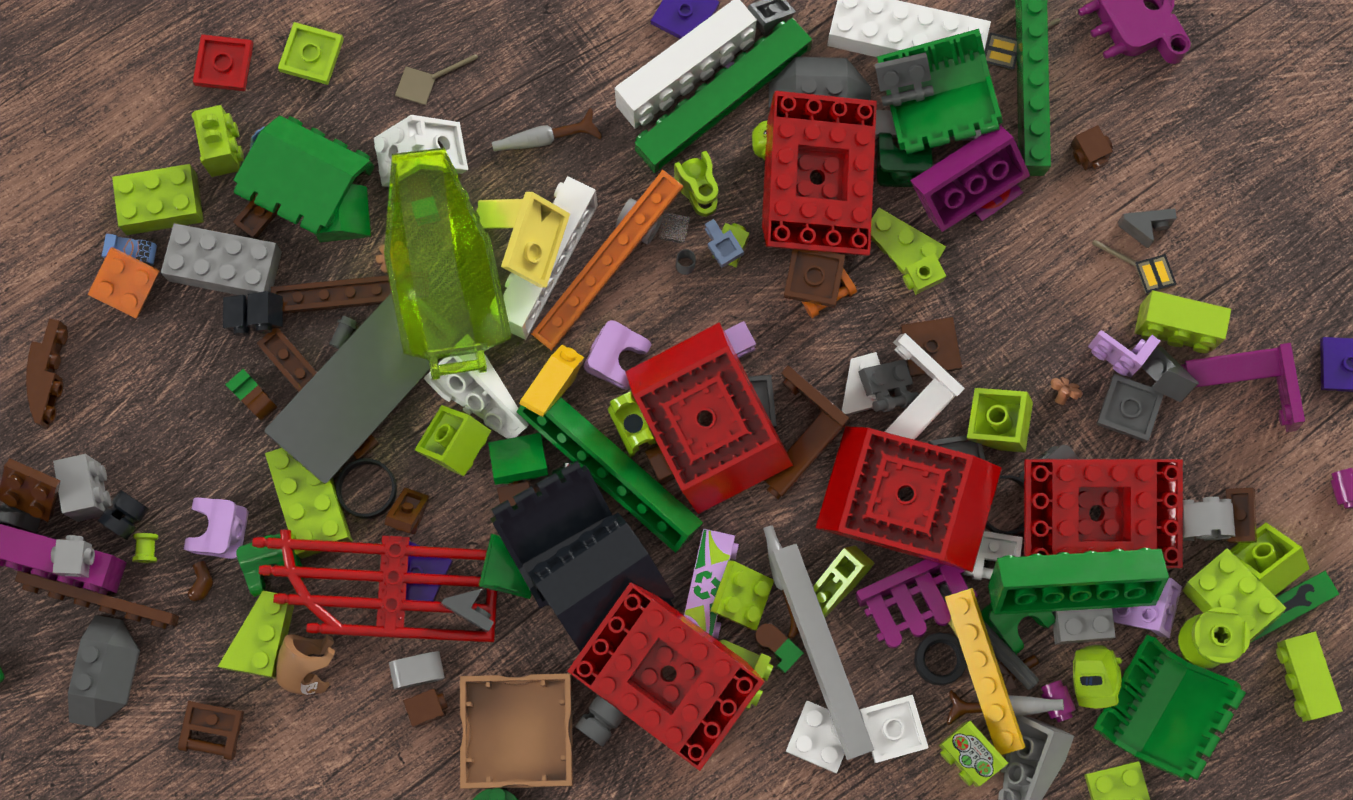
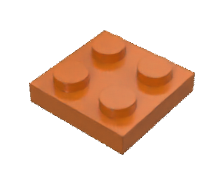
M111 247L88 295L137 318L160 270Z

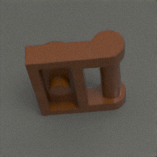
M188 701L178 750L185 752L195 750L224 756V759L233 760L237 750V740L244 711ZM192 730L226 736V745L192 739Z

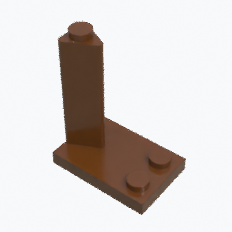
M789 365L781 373L784 379L782 383L795 396L799 392L818 408L821 413L787 451L793 466L764 480L770 485L766 490L778 500L781 497L784 498L840 432L844 431L845 426L850 424V418Z

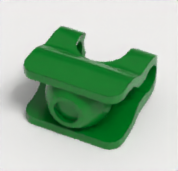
M280 533L276 535L271 534L264 538H280ZM252 543L240 546L236 551V556L250 593L254 597L261 595L262 591H265L266 585L264 576L259 574V566L271 564L284 566L282 549L257 548L252 546ZM293 550L295 566L303 567L300 557Z
M989 603L981 610L983 620L1016 655L1024 649V643L1018 634L1019 622L1024 617H1032L1037 624L1044 628H1049L1056 622L1052 612L994 615L992 603Z

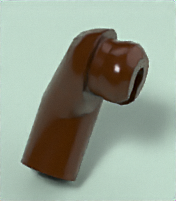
M205 561L192 565L197 579L188 590V597L194 602L203 600L213 586V579Z

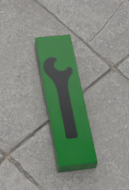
M1323 571L1277 596L1276 598L1286 607V610L1253 641L1339 595L1327 572Z

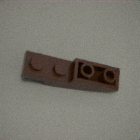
M50 318L42 343L31 342L26 369V387L30 411L34 422L44 429H48L50 423L54 421L56 416L55 404L57 398L63 392V379L55 374L54 371L60 366L61 356L59 354L62 345H65L68 338L67 326L59 320Z

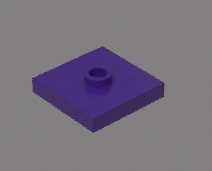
M663 0L651 19V24L681 39L715 14L720 2L717 0Z
M1322 337L1320 339L1321 390L1353 392V338Z
M409 541V545L411 546H420ZM408 556L407 573L447 575L453 561L449 558ZM407 583L406 600L434 601L442 585Z

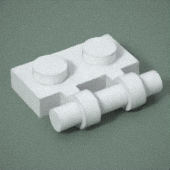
M984 531L973 572L965 571L962 575L972 576V579L981 580L982 578L990 579L993 569L985 568L984 560L996 562L997 558L1007 555L1021 557L1023 537Z

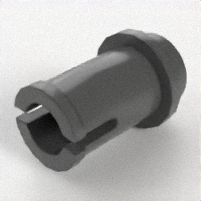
M342 316L341 320H337V323H339L329 342V345L337 349L350 338L353 330L356 331L357 329L355 327L357 322L346 316Z

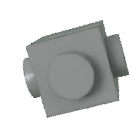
M67 535L66 540L56 539V547L54 546L51 551V562L54 563L53 573L59 576L89 577V568L95 558L92 544L83 541L84 537Z

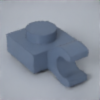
M714 219L705 224V231L713 240L708 243V248L721 268L744 255L743 249L730 230L723 234Z

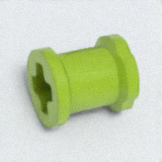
M151 533L133 534V539L136 540L135 556L132 557V562L156 563L157 558L154 557L155 541L158 540V535Z

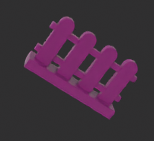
M924 560L856 591V599L860 607L867 605L868 609H865L864 613L866 617H873L880 631L876 635L878 641H885L886 645L890 648H898L902 642L900 633L907 629L910 630L913 636L922 637L927 629L925 621L934 618L935 622L940 626L949 624L951 615L937 585L945 582L951 594L968 590L961 574L965 573V570ZM940 571L941 575L932 578L931 575ZM916 583L917 586L908 590L907 586ZM920 593L929 608V611L923 614L920 613L912 598ZM889 594L892 595V598H889L885 601L883 600V597ZM897 605L905 622L897 626L888 610L889 607Z

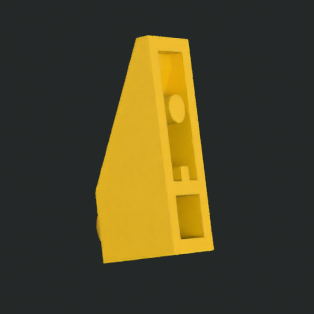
M561 345L551 355L519 404L543 417L575 381L585 357L578 354L574 349Z

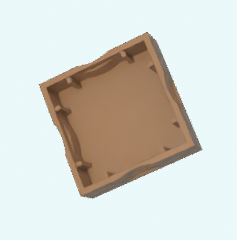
M531 674L524 677H504L500 675L460 676V717L463 727V738L460 747V789L573 787L571 674Z

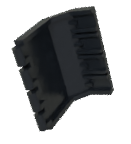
M578 461L561 470L564 476L562 479H559L557 474L554 473L538 482L537 485L540 491L535 493L531 486L513 496L516 502L514 506H511L509 501L506 500L491 509L494 517L490 518L540 609L544 606H549V604L531 580L528 572L533 570L538 563L546 561L555 555L560 548L568 546L579 539L580 535L584 532L590 531L601 524L606 517L612 516L586 465L581 467Z
M618 512L606 517L601 524L590 531L584 532L580 535L579 539L568 546L560 548L555 555L546 561L538 563L533 570L528 572L531 580L548 602L580 652L630 582L657 595L674 607L671 600L675 596L644 546Z

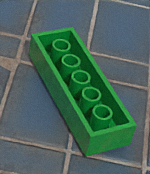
M1141 548L1130 551L1115 549L1111 552L1087 551L1076 554L1061 552L1056 555L1032 554L1022 557L1007 555L997 558L988 589L994 615L1156 606L1169 579L1162 549Z

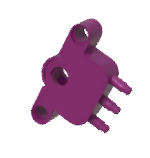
M1094 0L1078 9L1080 16L1096 11L1103 24L1091 30L1090 34L1092 37L1095 38L1108 32L1115 43L1114 46L1103 52L1105 59L1115 57L1121 53L1133 57L1157 47L1166 62L1176 64L1183 60L1190 48L1191 42L1175 14H1171L1175 0ZM1144 2L1154 3L1158 10L1148 9ZM1171 45L1178 46L1181 51L1173 50Z

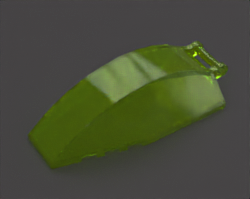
M445 148L392 154L384 259L403 354L427 359L432 380L440 379V376L476 370L479 373L487 372L484 351L511 339V330L491 238L482 227L480 217L477 211H474L469 201V195L466 189H463L458 179V173ZM474 353L476 356V360L438 365L437 361L439 358Z

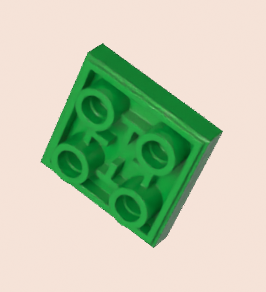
M541 433L488 442L495 485L510 484L514 481L530 478L536 479L540 476L548 475Z

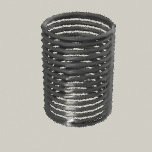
M683 249L677 254L676 269L683 275L692 273L695 268L696 256L693 251ZM682 258H689L693 264L685 267L678 261Z

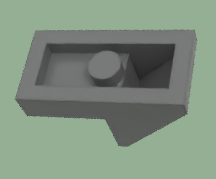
M760 0L747 7L757 19L756 28L765 37L776 24L791 19L796 12L786 0Z
M1174 208L1125 213L1119 219L1118 225L1142 245L1149 248L1154 242L1152 228H1154V231L1170 228L1177 219L1176 210Z
M1162 346L1157 347L1141 366L1156 381L1151 387L1153 390L1178 402H1182L1199 384Z
M482 589L447 597L440 603V605L485 632H488L494 623L489 619L491 614L480 607H477L476 610L471 608Z

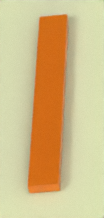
M662 170L531 335L553 351L684 186Z

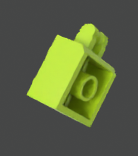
M222 105L194 111L192 119L194 120L200 149V160L211 177L238 172L241 167L240 162L244 161L241 146L237 145L236 138L239 137V131L236 122L232 120L231 114L226 113Z

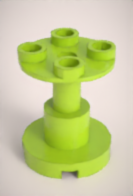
M1216 607L1186 620L1179 631L1178 644L1184 660L1202 668H1214L1220 664L1233 662L1245 653L1250 644V629L1246 621L1244 622L1235 610L1226 607Z

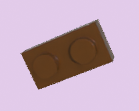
M255 196L233 223L248 236L256 239L275 218L280 205L272 213L254 204Z
M1226 489V499H1231L1233 504L1235 537L1231 536V538L1227 539V542L1256 543L1255 489Z

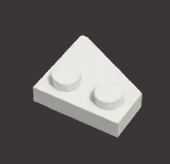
M876 352L850 360L841 410L847 416L873 409L872 403L877 401L875 395L866 396L858 373L863 368L880 365Z

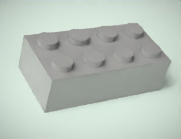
M174 223L161 274L169 282L230 294L246 295L248 297V294L271 292L282 251L274 242Z

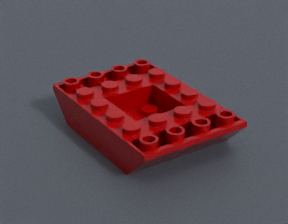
M774 91L766 130L767 142L762 229L766 247L870 255L877 101ZM811 172L821 174L822 183L820 185L811 182Z
M720 322L626 371L632 394L681 491L697 514L793 466ZM707 410L713 416V421L709 426H703L699 422L698 417L702 411Z
M845 426L816 529L973 572L1002 467L974 455L872 428ZM909 487L914 491V496L910 501L905 502L899 499L898 494L902 488Z
M1024 459V556L1032 554L1056 555L1061 552H1068L1070 554L1087 551L1111 552L1115 549L1130 551L1150 548L1162 549L1166 568H1183V459ZM1097 505L1101 510V515L1094 521L1090 518L1089 511L1091 507Z
M632 582L626 587L567 671L699 771L704 767L765 682L744 659L663 599ZM669 665L675 668L677 675L674 680H666L663 677L662 669L664 666Z

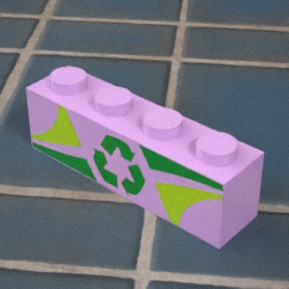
M703 529L684 616L718 639L721 623L716 622L717 614L710 612L727 562L730 559H736L739 544L734 543V535Z

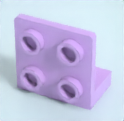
M1100 330L1088 347L1092 349L1091 352L1095 357L1111 363L1117 373L1131 378L1144 364L1160 340L1151 335L1146 341L1141 339L1130 351L1107 333Z
M1169 578L1156 606L1112 608L1114 623L1148 629L1160 637L1170 638L1182 586L1172 578Z

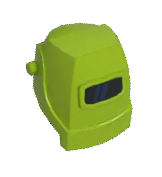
M1090 645L1076 650L1073 660V683L1079 706L1098 709L1116 706L1119 703L1118 694L1122 682L1119 664L1122 663V659L1116 657L1113 650H1109L1103 645Z

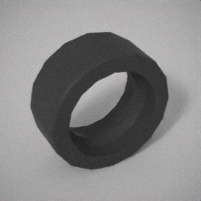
M938 632L929 635L919 643L915 651L914 664L916 670L923 680L932 685L943 686L955 682L963 675L967 667L959 639L950 633ZM945 643L955 651L957 663L954 670L949 674L936 675L926 666L925 654L933 644Z

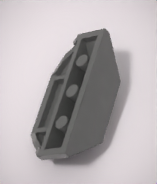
M795 57L769 83L768 110L771 107L774 91L871 100V86L847 58Z
M95 615L82 636L68 690L70 723L97 728L128 704L140 650L123 620Z

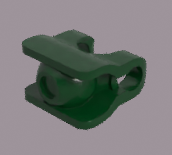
M880 132L877 143V183L883 187H913L910 180L932 167V151L929 143L924 144L925 150L907 154L906 150H900L893 144L891 133Z

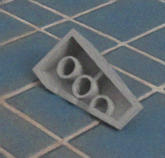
M1026 715L1017 716L1016 720L1025 748L1006 754L1008 764L1001 769V773H1004L1003 789L999 791L998 800H1042L1063 766L1074 736L1053 725Z

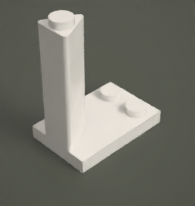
M904 333L899 335L893 342L897 346L894 350L904 360L911 359L933 380L885 432L915 440L951 400L958 396L965 388Z

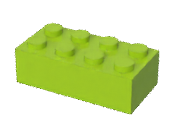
M283 448L265 453L287 528L291 530V538L353 542L342 505L337 498L333 477L326 484H323ZM294 550L295 554L301 559L324 552Z

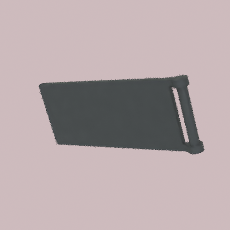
M402 281L264 430L267 436L323 484H326L462 334L456 328L453 330L407 290L408 286ZM401 297L446 337L445 341L442 343L398 305L395 300Z

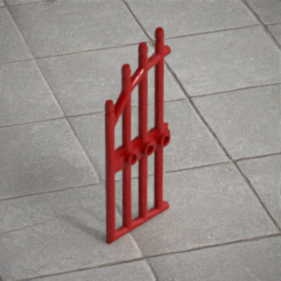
M280 530V538H253L252 546L282 549L284 566L275 565L272 567L271 565L259 566V574L263 576L288 577L297 594H274L273 603L305 605L324 622L322 624L307 623L306 632L494 643L497 591L491 589L486 591V604L473 603L471 607L473 610L480 607L491 614L489 619L494 623L488 632L404 627L405 611L454 613L440 605L441 602L406 600L407 583L479 587L481 578L480 576L407 573L408 556L485 560L487 550L409 545L410 537L382 536V544L292 539L291 530ZM293 550L381 555L380 571L295 566ZM301 578L379 582L378 598L310 595ZM324 607L377 609L376 626L342 624Z

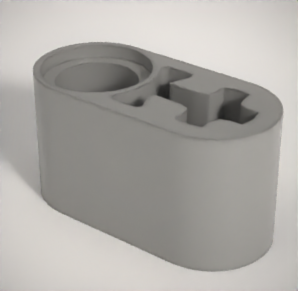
M440 651L389 662L394 690L445 679Z

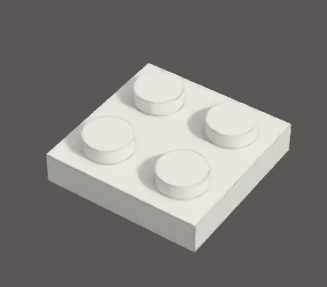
M913 695L859 710L874 751H871L874 763L928 749Z
M806 701L785 752L837 773L845 753L829 710Z

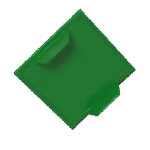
M491 534L479 587L530 599L531 591L501 537Z

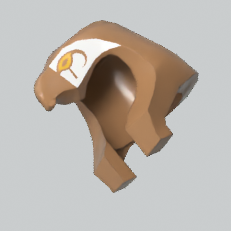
M294 634L285 635L275 668L277 683L283 689L300 695L325 692L330 683L321 681L317 675L310 672L329 665L335 653V650L331 648L334 643L333 638L329 635H326L323 639L305 638ZM310 654H318V655L324 654L323 657H309L308 655H310Z

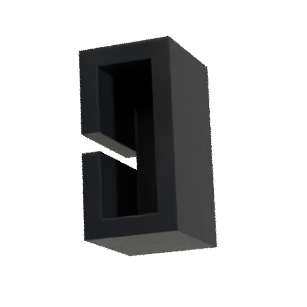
M265 291L248 294V300H246V295L223 297V328L233 331L234 335L248 336L250 331L271 333L272 329L283 327V296Z

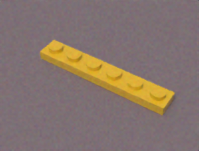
M973 588L945 596L994 748L1001 755L1024 749L1025 744Z

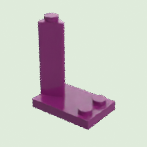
M1291 343L1280 344L1278 348L1186 360L1181 365L1199 382L1195 388L1276 377L1282 410H1279L1281 426L1285 425L1286 432L1297 431L1305 422Z

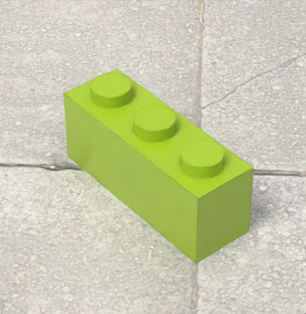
M1316 631L1277 642V657L1280 663L1285 666L1287 672L1285 675L1286 684L1290 690H1293L1296 699L1294 701V708L1297 715L1302 717L1303 722L1342 712L1343 710Z

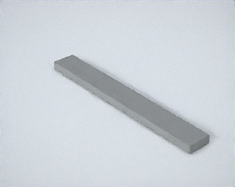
M797 543L772 551L770 553L846 759L850 760L874 751Z

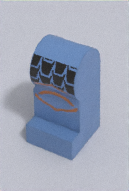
M106 234L102 251L104 259L109 249L113 247L150 266L154 265L157 249L155 243Z

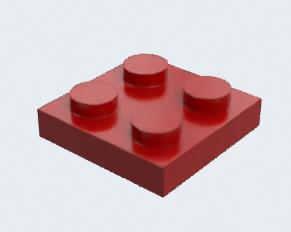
M201 34L193 84L200 87L246 91L253 50L252 40Z

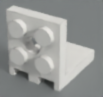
M410 115L374 137L382 186L391 187L420 169L459 174L468 171L460 122ZM438 141L442 143L444 150L440 148Z

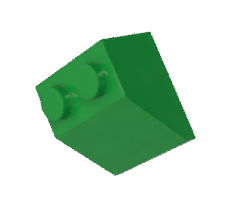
M351 185L328 229L322 227L319 234L316 235L320 243L371 237L367 186Z

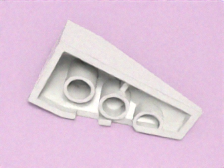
M468 336L424 377V380L443 399L448 402L451 400L464 407V412L469 415L474 413L482 418L486 426L507 439L517 437L529 426L527 421L517 413L519 408L487 356Z

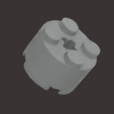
M1204 497L1202 498L1203 502L1183 500V541H1194V537L1196 539H1204V541L1228 539L1231 536L1235 537L1234 513L1231 499Z

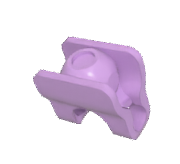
M610 320L595 338L584 363V370L618 388L628 390L630 385L626 372L619 365V354L627 350L637 354H646L651 347V342L624 325Z
M194 498L191 509L206 515L209 523L207 531L203 535L185 539L184 550L199 555L237 559L236 551L240 546H243L249 515L247 508L238 506L230 500Z

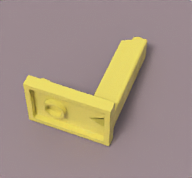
M525 192L523 199L479 200L476 215L479 219L480 229L513 228L501 267L540 288H547L570 213L534 192Z

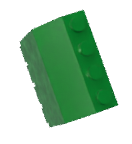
M979 29L877 56L878 63L925 52L928 58L931 80L921 82L922 87L932 85L934 95L924 97L923 101L917 102L915 99L902 102L901 106L894 107L890 105L900 150L906 149V153L911 154L925 150L924 144L929 143L930 148L950 143L949 137L954 136L955 141L976 136L975 130L980 129L981 135L1000 130L998 124L1003 123L1002 115L991 80ZM913 84L898 87L899 92L914 89ZM886 90L887 95H891V91Z
M279 115L264 127L256 138L233 180L237 184L234 194L250 202L258 194L254 204L272 213L280 205L277 212L278 216L296 225L301 217H304L300 227L318 235L322 227L328 229L354 179L363 171L370 176L375 167L369 160L370 156L360 150H356V152L348 150V145L335 138L332 142L324 138L325 134L313 127L308 130L302 127L303 123L291 116L286 119Z
M1146 635L1130 665L1124 671L1118 694L1119 703L1116 706L1104 708L1093 728L1106 740L1149 765L1187 782L1190 777L1198 780L1207 764L1206 761L1201 759L1202 756L1211 757L1221 739L1215 733L1224 734L1234 716L1228 709L1237 710L1246 692L1240 689L1241 685L1237 681L1185 661L1169 651L1155 637Z

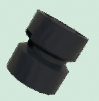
M120 490L112 500L113 507L106 508L98 521L122 538L128 540L136 529L134 523L142 521L150 509Z

